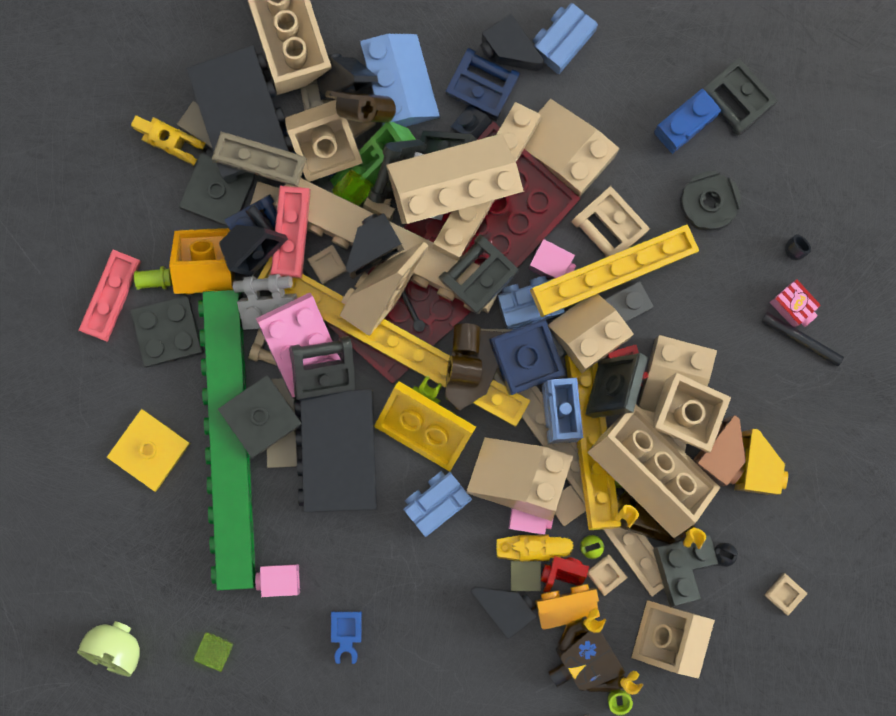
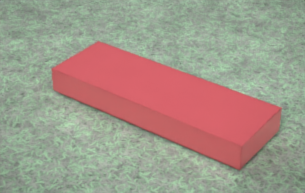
M279 187L275 232L285 234L288 240L273 254L271 275L280 274L282 277L302 278L311 189Z
M112 250L79 331L108 342L134 281V272L138 271L141 264L140 260Z

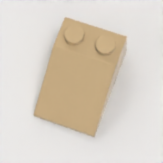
M550 99L538 112L541 114V119L524 149L578 197H581L614 159L620 148L599 130Z
M423 242L377 265L369 275L364 272L355 285L357 289L355 290L351 287L343 297L341 302L345 306L340 317L370 336L398 302L429 245Z
M661 335L656 337L646 371L649 378L644 379L638 406L642 410L655 412V407L665 381L675 373L708 386L717 350Z
M485 437L466 493L552 521L573 456L543 446Z

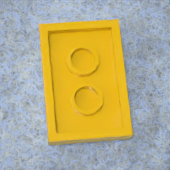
M400 381L394 387L374 425L375 428L449 472L476 426Z

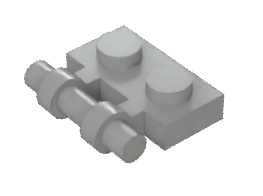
M274 274L262 279H256V277L251 276L233 282L235 293L244 292L247 295V298H241L237 301L243 330L259 329L256 318L297 299L296 293L285 294L284 289L292 288L293 286L291 276L281 277L280 274ZM269 290L272 295L260 296L259 291Z

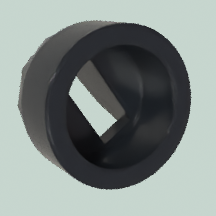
M799 234L794 235L785 245V253L791 260L803 259L811 252L809 242Z
M720 543L714 548L718 565L728 567L736 562L738 553L732 544ZM720 549L733 554L732 560L718 555Z

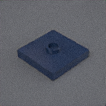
M546 318L489 339L509 395H514L545 383L547 380L565 375Z

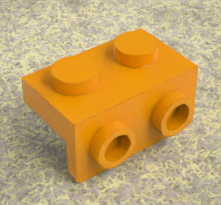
M588 584L570 587L571 593L559 595V590L542 593V599L535 600L541 628L549 629L563 626L584 616L588 617L592 609L598 610L597 602L599 599L597 590L589 588Z

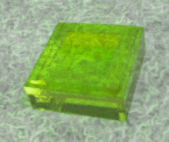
M351 169L332 191L334 195L359 206L368 197L370 188L374 187V185Z
M205 632L194 661L222 672L234 643Z

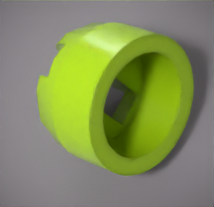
M588 535L582 539L580 551L586 558L596 559L602 555L604 543L598 536ZM599 542L600 548L586 552V546Z
M625 690L610 692L608 696V705L614 714L624 715L631 710L633 701L631 695ZM621 696L623 705L617 706L616 697Z

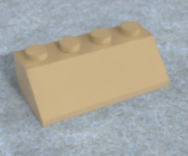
M247 0L277 95L306 87L332 69L310 0Z
M503 134L386 165L402 224H409L524 192L516 161Z
M635 404L633 413L622 414L587 452L673 538L698 521L721 488L667 434L654 429V421L637 404Z

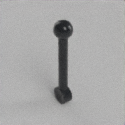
M404 290L401 297L414 321L413 327L417 332H421L425 329V323L419 320Z

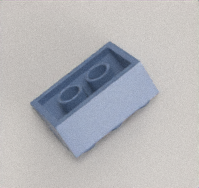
M385 34L360 41L366 68L378 78V82L371 85L373 94L388 96L395 102L396 113L391 122L407 127L440 118L417 34Z

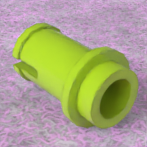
M161 266L159 270L135 271L134 283L136 289L153 287L167 289L168 286H172L170 268L166 269L165 266Z

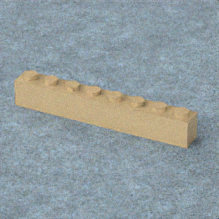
M301 178L298 187L311 189L307 230L318 236H322L325 233L333 237L332 242L344 249H348L349 246L352 247L357 228L362 226V221L368 216L373 215V213ZM285 184V186L296 187L289 184ZM390 222L404 248L403 251L391 258L423 242L429 245L416 267L411 281L424 288H427L429 284L439 289L437 294L450 301H453L454 298L461 300L438 278L444 271L448 272L457 261L434 250L433 242ZM473 262L456 281L462 285L480 265ZM497 295L482 309V311L489 313ZM464 304V307H465V308H467L468 310L474 312V311L471 310L466 304Z

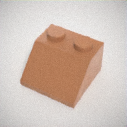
M735 415L725 418L721 423L711 452L707 453L700 450L693 459L719 486H727L730 483L734 485L744 472L741 469L745 463L740 419Z

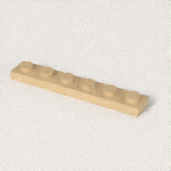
M517 102L514 103L496 134H503L516 162L541 119V114ZM494 200L452 211L434 241L433 249L458 261L465 253Z

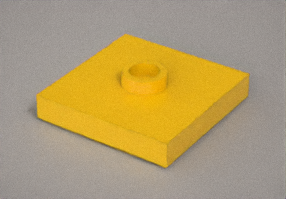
M141 409L107 458L156 492L191 443Z

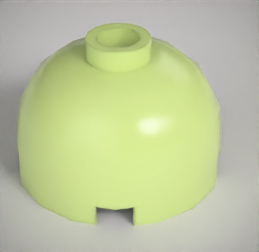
M115 621L113 626L102 624L88 631L82 639L77 653L95 665L99 663L108 667L106 669L108 671L130 677L137 667L140 647L136 638L129 634L131 628Z

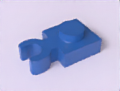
M362 611L331 612V642H340V647L335 653L336 664L341 663V653L349 652L352 655V664L357 662L358 653L353 647V642H362Z

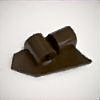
M327 91L325 93L326 97L336 99V111L341 118L362 123H388L392 121L396 113L395 102L388 96Z
M461 323L454 325L453 351L447 366L445 399L458 411L487 394L498 367L489 339L506 332L481 331V327L475 324Z

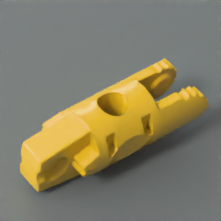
M135 116L131 123V127L134 130L144 134L141 139L142 141L162 149L193 166L197 159L192 154L181 151L184 142L202 150L206 142L154 117L149 122ZM170 135L169 138L164 141V138Z
M549 534L518 535L497 539L496 553L499 559L520 562L550 561V558H554V556L560 558L567 557L572 553L571 550H573L574 545L568 537H549Z

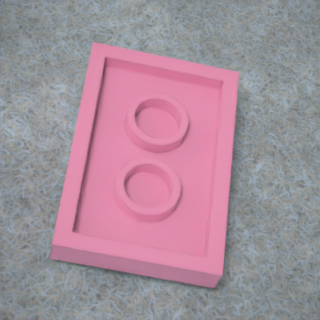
M311 293L256 318L292 398L295 395L289 347L297 344L304 347L333 342ZM338 353L305 358L303 359V366L340 360Z

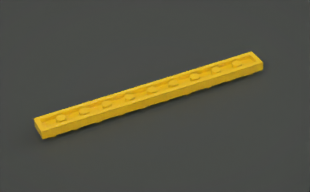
M272 256L267 261L258 279L268 278L271 275ZM302 274V278L292 277V288L284 289L285 294L296 293L297 298L311 293L324 321L424 377L429 376L430 380L437 384L441 383L442 387L446 388L447 366L450 355L385 319L368 336L340 317L345 306L341 302L344 296ZM492 380L487 394L473 402V404L516 427L531 400L518 393L509 395L504 385Z

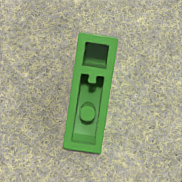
M391 121L385 123L359 150L363 163L337 172L334 178L330 180L340 197L350 201L373 187L384 158L382 152L385 144L416 140L411 131Z

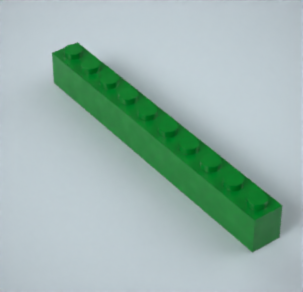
M234 290L203 292V300L198 301L199 317H204V329H200V345L205 347L206 358L201 359L202 376H207V388H203L202 398L204 406L208 405L209 416L204 417L205 435L210 437V447L205 448L206 464L211 465V476L207 477V493L212 494L213 506L208 507L209 524H214V536H210L209 546L210 553L215 554L216 566H211L212 584H217V591L256 587L250 455L218 410V408L246 390L244 330L237 301L242 298V293H235Z

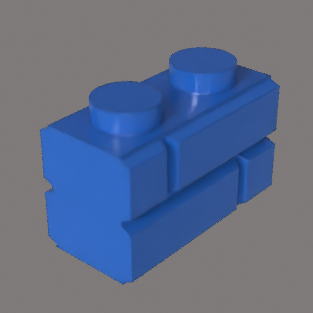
M701 89L657 125L654 133L673 154L706 125L717 118L721 109L708 93Z

